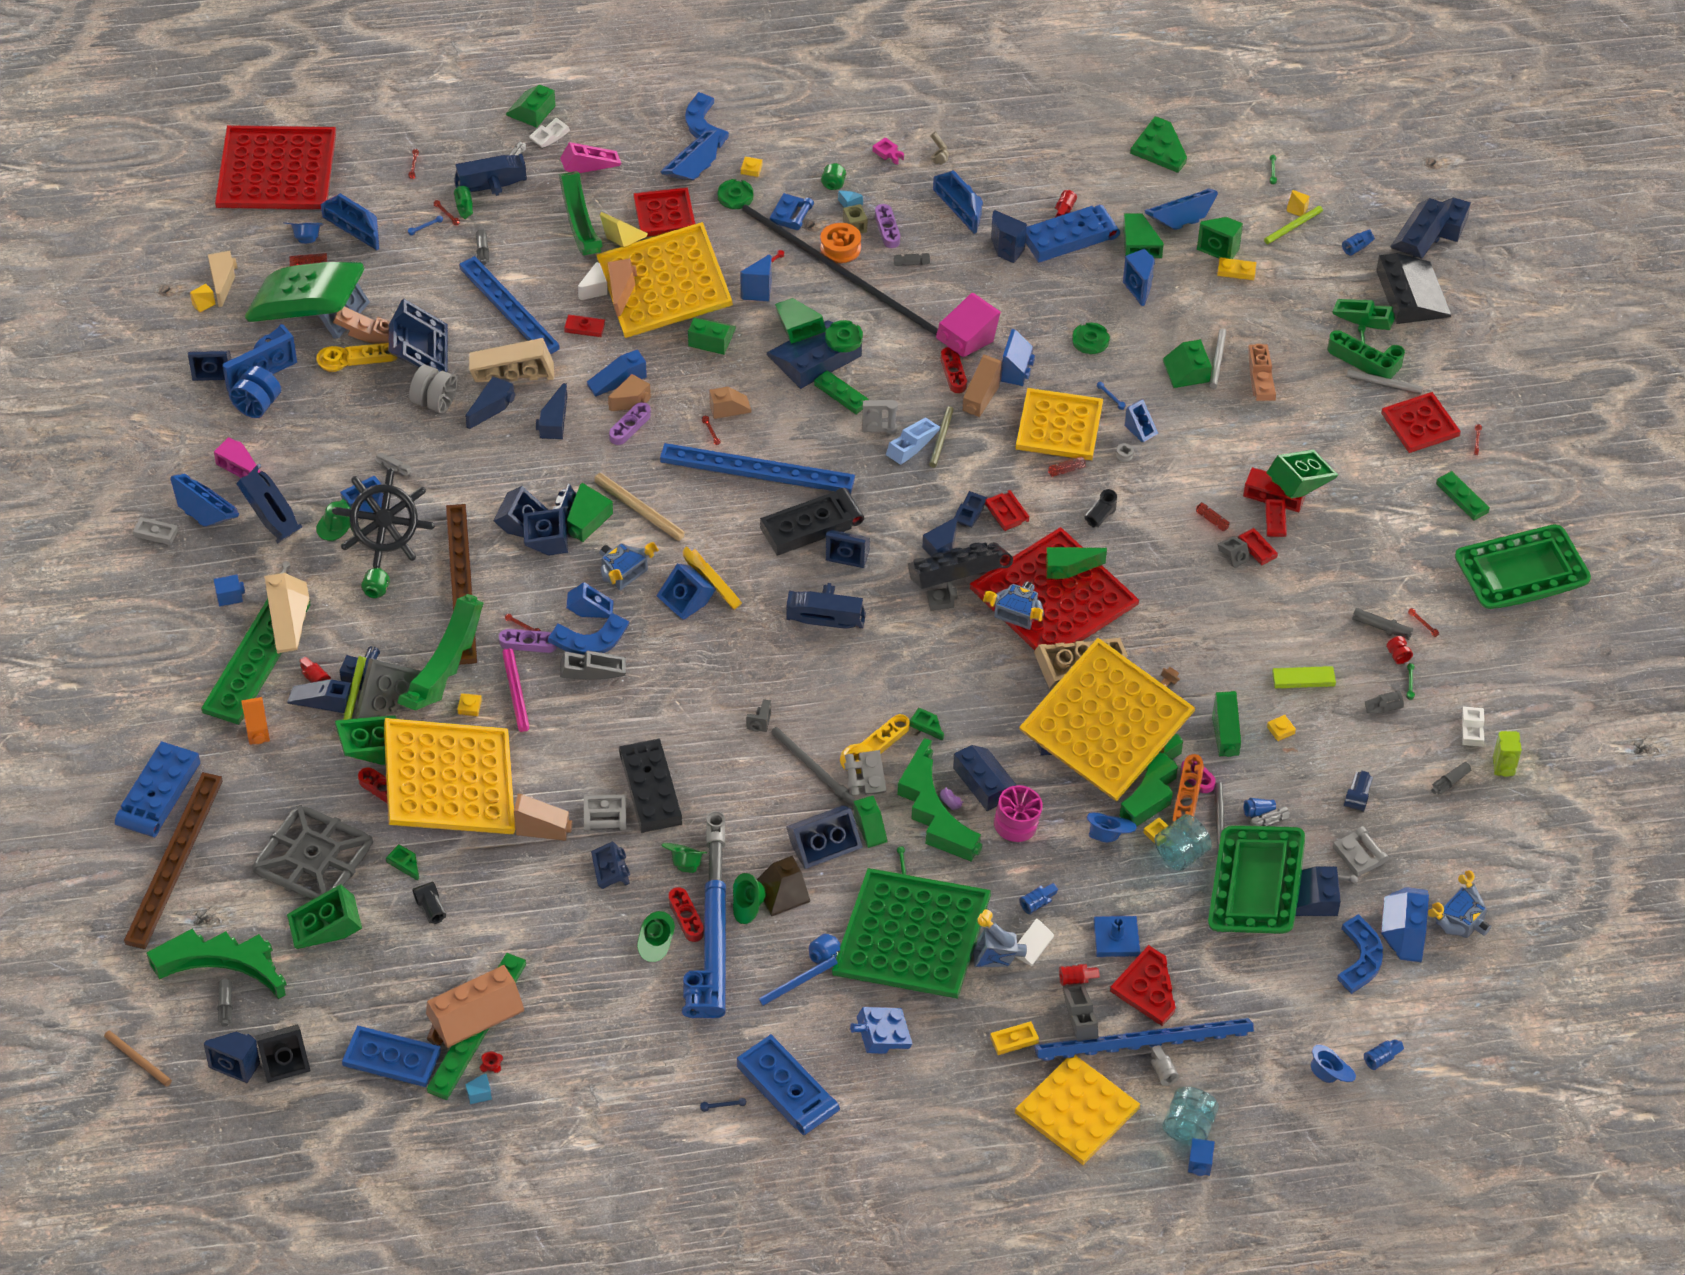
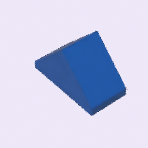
M1143 399L1126 408L1124 426L1141 442H1145L1159 434Z

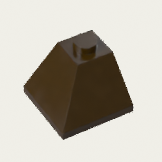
M793 855L772 863L756 879L764 886V904L771 917L810 902L802 872Z

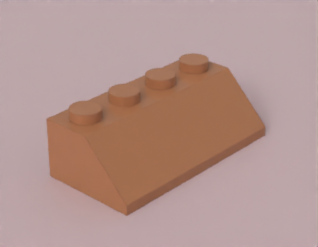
M505 965L428 1000L426 1007L427 1017L447 1048L524 1012V1006L516 983Z

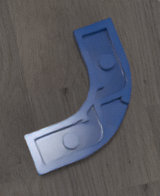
M698 92L689 103L685 113V121L689 132L694 137L699 138L705 131L718 130L717 147L721 148L728 139L729 132L707 123L704 117L714 104V97Z
M611 613L604 626L598 632L591 635L576 633L558 623L548 637L547 642L570 653L585 655L587 650L605 653L619 642L630 622Z
M1359 914L1342 924L1341 928L1360 950V959L1354 965L1338 974L1337 980L1351 994L1373 980L1380 970L1383 959V946L1379 936Z

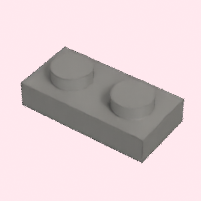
M140 517L133 530V535L137 538L171 545L178 532V526Z

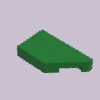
M918 707L910 719L909 726L943 741L944 733L941 730L937 715Z
M398 844L386 857V863L418 880L419 873L416 854Z

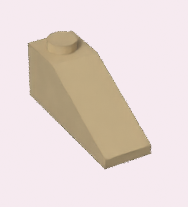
M230 251L208 254L218 307L223 306L235 278L234 269H237L236 258L231 257Z

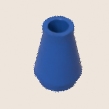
M1249 798L1244 801V813L1247 817L1251 818L1276 810V802L1273 799Z

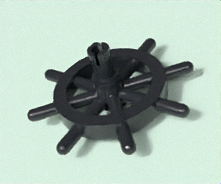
M393 468L387 469L385 484L371 486L367 489L357 476H353L351 482L360 494L353 502L351 509L340 507L332 509L334 515L349 517L350 528L353 533L352 537L341 544V548L348 550L359 542L365 548L375 551L373 568H380L382 553L392 552L400 548L409 560L414 561L416 555L407 543L413 537L416 528L429 530L435 528L433 522L418 520L417 509L414 504L416 499L426 493V489L419 487L408 495L402 489L393 486L395 472ZM383 493L381 508L372 495ZM391 495L401 500L389 509ZM366 501L374 513L359 511L362 503ZM405 507L407 508L409 518L394 516ZM358 518L373 522L360 529ZM393 524L408 526L405 534L401 536ZM378 528L376 542L366 537ZM386 529L395 542L384 544Z

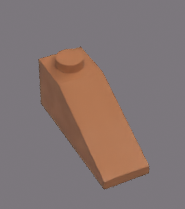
M630 258L608 262L613 303L617 316H621L635 286L634 277L637 276V270L635 265L632 266Z

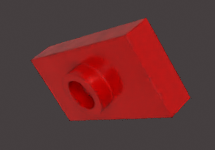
M568 314L564 333L602 338L605 319Z
M1266 499V537H1286L1285 499Z
M1255 528L1238 536V539L1247 543L1249 553L1261 566L1277 558L1278 553Z

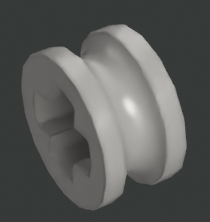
M1126 443L1118 445L1116 458L1122 462L1130 461L1134 454L1133 447Z

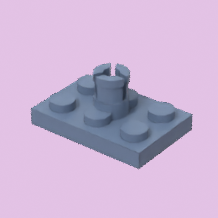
M358 283L344 307L360 314L370 301ZM336 313L319 315L333 338H340L346 331V328L333 323Z

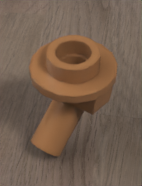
M1171 667L1168 669L1163 668L1161 676L1164 679L1161 683L1166 687L1170 683L1175 685L1180 681V678L1177 677L1179 673Z

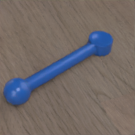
M439 215L436 219L421 226L409 228L408 234L415 235L416 231L436 222L440 223L443 221V217Z
M1103 382L1097 383V388L1102 389L1118 404L1120 410L1125 409V402H1120L1104 387Z

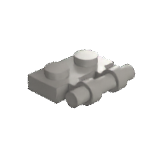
M880 750L859 753L860 761L857 762L854 761L853 754L845 755L846 763H844L849 778L847 784L852 796L860 795L859 787H864L865 795L887 791ZM856 769H861L862 780H857Z

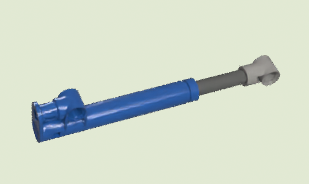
M719 811L709 813L706 818V846L709 848V881L705 884L704 971H689L684 975L683 998L685 999V1006L682 1008V1014L688 1018H720L726 1013V884L722 881L725 816Z

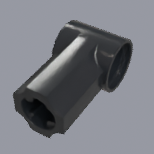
M1111 489L1101 492L1098 501L1085 515L1088 525L1093 528L1099 527L1108 515L1116 511L1117 493Z
M433 881L412 889L415 901L418 906L422 907L429 923L438 924L446 918V912L439 900L438 890Z

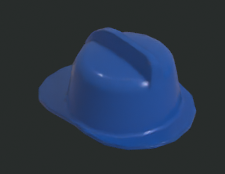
M283 222L284 224L292 225L295 239L302 244L314 243L319 236L320 226L324 225L322 223L297 224Z
M1095 812L1087 815V820L1090 822L1089 837L1101 842H1113L1119 838L1121 833H1131L1137 829L1136 824L1128 819Z
M1315 1045L1313 1047V1059L1310 1066L1312 1072L1319 1079L1326 1083H1333L1337 1079L1343 1082H1353L1356 1079L1353 1069L1340 1059L1332 1049L1324 1045Z

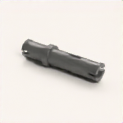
M1356 608L1353 613L1352 620L1384 630L1389 635L1403 636L1407 640H1410L1413 628L1397 623V620L1393 619L1391 621Z

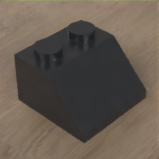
M298 1024L255 1036L267 1083L311 1071Z

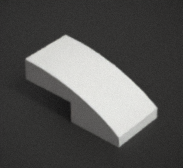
M555 118L546 127L541 125L529 138L543 148L562 138L570 129L565 123Z
M1463 707L1462 745L1483 747V708Z

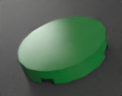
M736 179L727 180L718 188V201L726 208L742 209L744 205H750L753 201V188L744 180H741V182L736 181Z
M836 321L826 329L825 341L835 351L851 352L862 344L863 331L859 325L856 326L852 321Z
M1089 322L1086 325H1078L1072 334L1073 346L1085 354L1103 352L1108 347L1110 341L1107 329L1098 323Z

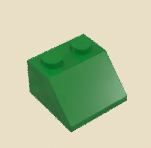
M540 84L526 90L506 112V116L537 128L556 106L555 90Z
M1229 217L1201 221L1197 250L1218 259H1233L1240 250L1243 223Z
M693 318L688 329V347L725 355L736 326L704 318Z
M1201 339L1182 342L1163 358V363L1173 388L1210 382L1212 366Z

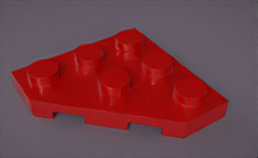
M1148 945L1110 986V992L1163 1026L1175 1013L1176 1006L1173 1000L1167 958L1164 954Z

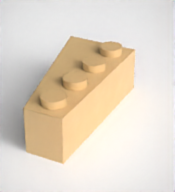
M543 338L469 353V370L475 382H489L493 376L499 379L507 378L511 381H518V378L538 380V377H547V380H554V362Z
M1120 638L1101 639L1124 657H1128ZM1094 641L1038 645L1034 654L1049 689L1056 686Z

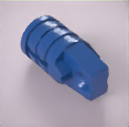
M1370 229L1356 233L1342 242V248L1347 255L1352 256L1364 249L1375 237Z
M1052 883L1045 888L1040 886L1025 896L1020 897L1019 902L1022 909L1027 914H1031L1033 911L1047 905L1052 901L1051 897L1057 893L1058 888Z
M1396 1039L1392 1041L1387 1040L1365 1052L1364 1060L1367 1066L1372 1070H1376L1383 1064L1393 1060L1395 1055L1404 1050L1403 1043Z

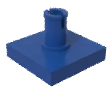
M1137 916L1094 917L1097 957H1136L1140 955Z

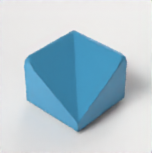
M838 191V201L844 208L858 204L863 205V196L861 194L851 191Z
M483 1074L465 1084L470 1104L492 1100L487 1074Z

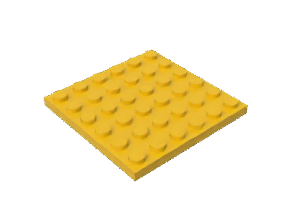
M703 222L635 242L626 247H619L596 254L598 263H600L607 281V288L612 303L613 296L608 262L630 258L632 266H636L635 286L621 316H617L625 338L733 305Z
M1097 638L1021 724L1019 729L1117 802L1194 713L1195 707L1104 641Z
M385 718L384 736L389 825L514 834L515 818L508 729Z

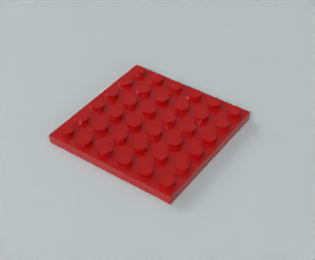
M227 125L215 200L216 208L321 210V204L328 200L336 127Z
M1062 527L1013 556V563L1010 567L991 570L970 583V589L982 601L986 591L997 594L1004 589H1008L1012 584L1022 587L1024 582H1031L1035 586L1033 591L1038 593V600L1041 601L1044 611L1042 621L1033 619L1030 630L1004 621L1034 651L1041 644L1055 645L1056 643L1067 644L1083 641L1139 605V599L1103 565L1067 579H1047V547L1083 548ZM984 602L995 612V604L991 606L989 602Z

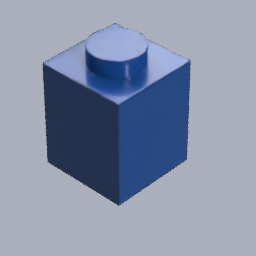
M237 574L214 579L219 607L243 602L242 594L245 593L244 583L239 582Z
M1192 1138L1188 1173H1193L1197 1176H1210L1215 1141Z

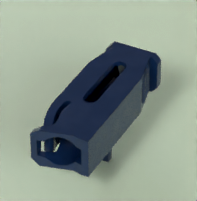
M522 153L455 164V187L466 186L470 189V192L491 189L492 194L499 196V193L502 192L501 187L527 180L526 165Z
M259 463L247 476L242 477L236 485L263 525L277 538L275 541L278 544L299 531L302 525L297 524L292 508L273 480L263 471L258 473V470L262 467Z
M827 583V585L823 586L822 593L812 591L794 592L789 590L786 620L842 629L853 628L857 625L863 629L866 612L863 606V598L834 594L835 586Z

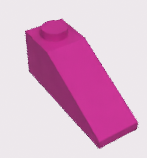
M572 142L568 143L560 157L564 170L568 172L577 171L585 173L621 165L617 151Z
M230 437L214 451L216 465L240 478L247 476L256 466L245 446L240 441H235Z

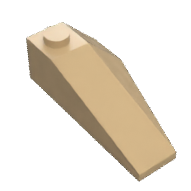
M286 573L264 576L277 653L298 650L302 625L306 617L307 605H309L310 601L307 582Z

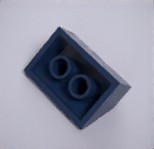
M1431 198L1418 203L1390 247L1423 259L1450 218L1446 203Z
M970 745L954 753L953 769L986 811L997 807L999 797L1005 789L1016 786V783L988 748Z
M844 805L786 826L791 845L804 869L863 848L852 810Z

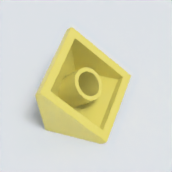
M600 213L606 238L622 247L641 240L648 234L608 214Z

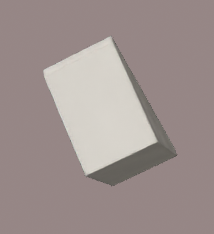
M596 262L578 285V297L580 300L607 295V281L600 263Z

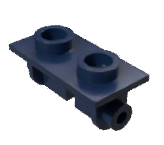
M570 484L567 485L566 489L559 491L555 502L556 506L553 507V509L563 508L566 521L576 497V492Z

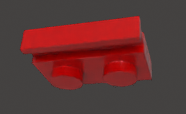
M1008 490V493H1001L985 500L986 507L1004 531L1017 527L1024 521L1029 522L1030 516L1011 490Z

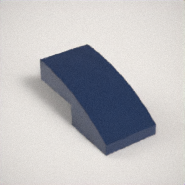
M969 491L964 503L960 504L954 517L957 519V523L972 528L985 507L987 497Z

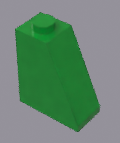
M1124 213L1123 237L1125 256L1145 249L1153 258H1162L1164 243L1143 213Z
M790 298L775 304L779 320L791 344L826 331L823 316L796 299Z
M581 483L567 519L569 535L584 542L613 515V501L586 484Z
M1236 691L1216 692L1212 721L1219 757L1239 756L1241 734Z

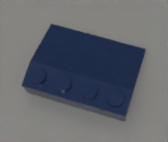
M827 320L824 322L826 329L830 327V324L833 323L832 321ZM825 332L792 344L790 341H787L768 351L767 356L802 389L813 383L825 371L833 372L861 357L862 344L854 351L838 352L827 345Z

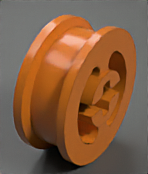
M833 223L822 230L820 235V250L822 254L836 263H847L859 256L861 252V233L855 226L848 223Z

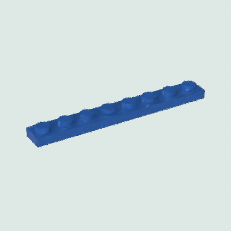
M475 256L459 264L460 270L528 341L543 338L550 354L560 350L559 343Z

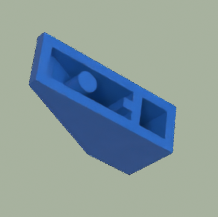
M638 349L623 354L589 379L587 385L596 397L617 389L631 374L640 379L646 378V361Z

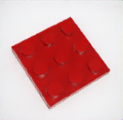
M688 187L633 193L639 229L648 233L646 237L662 235L695 224Z
M1433 392L1384 407L1381 411V414L1409 453L1459 437L1461 433Z

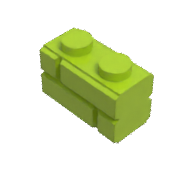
M1501 731L1498 733L1493 753L1495 775L1504 777L1515 775L1522 751L1519 732Z

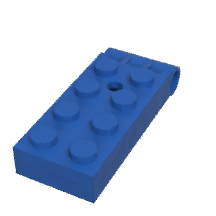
M1092 205L1027 226L1025 243L1039 263L1107 240H1114L1120 235V230L1103 205L1095 207Z
M161 741L121 804V809L115 817V825L155 838L200 765L199 753Z
M772 1034L737 1057V1068L802 1135L808 1134L840 1111L837 1101L822 1088Z

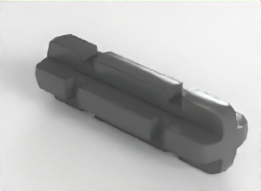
M922 253V255H894L895 266H902V264H905V266L920 265V263L922 265L930 264L929 253Z

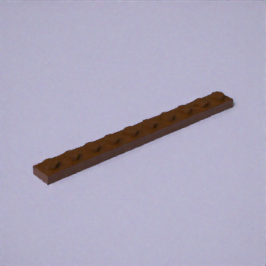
M466 504L446 505L453 611L457 598L466 596V594L472 595ZM474 636L472 647L462 652L459 665L477 663L476 636Z
M205 772L201 773L124 939L125 945L146 950L223 782L222 776Z

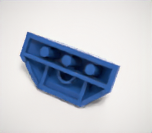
M709 130L702 133L699 138L694 140L660 171L662 175L681 180H694L700 176L699 173L709 168L716 159L719 138L718 130Z
M954 170L934 176L933 190L973 234L977 233L982 215L983 201L981 197L977 196L970 185H967Z
M1208 188L1144 211L1146 215L1173 230L1181 229L1185 224H1195L1199 222V219L1205 218L1218 192Z
M341 193L321 204L322 217L373 249H379L377 217L373 213Z
M187 474L171 476L170 480L178 507L184 510L185 514L196 519L200 525L207 527L239 516L236 507L207 486L192 480Z
M1405 887L1384 897L1381 935L1396 952L1400 960L1422 962L1427 929L1428 890Z

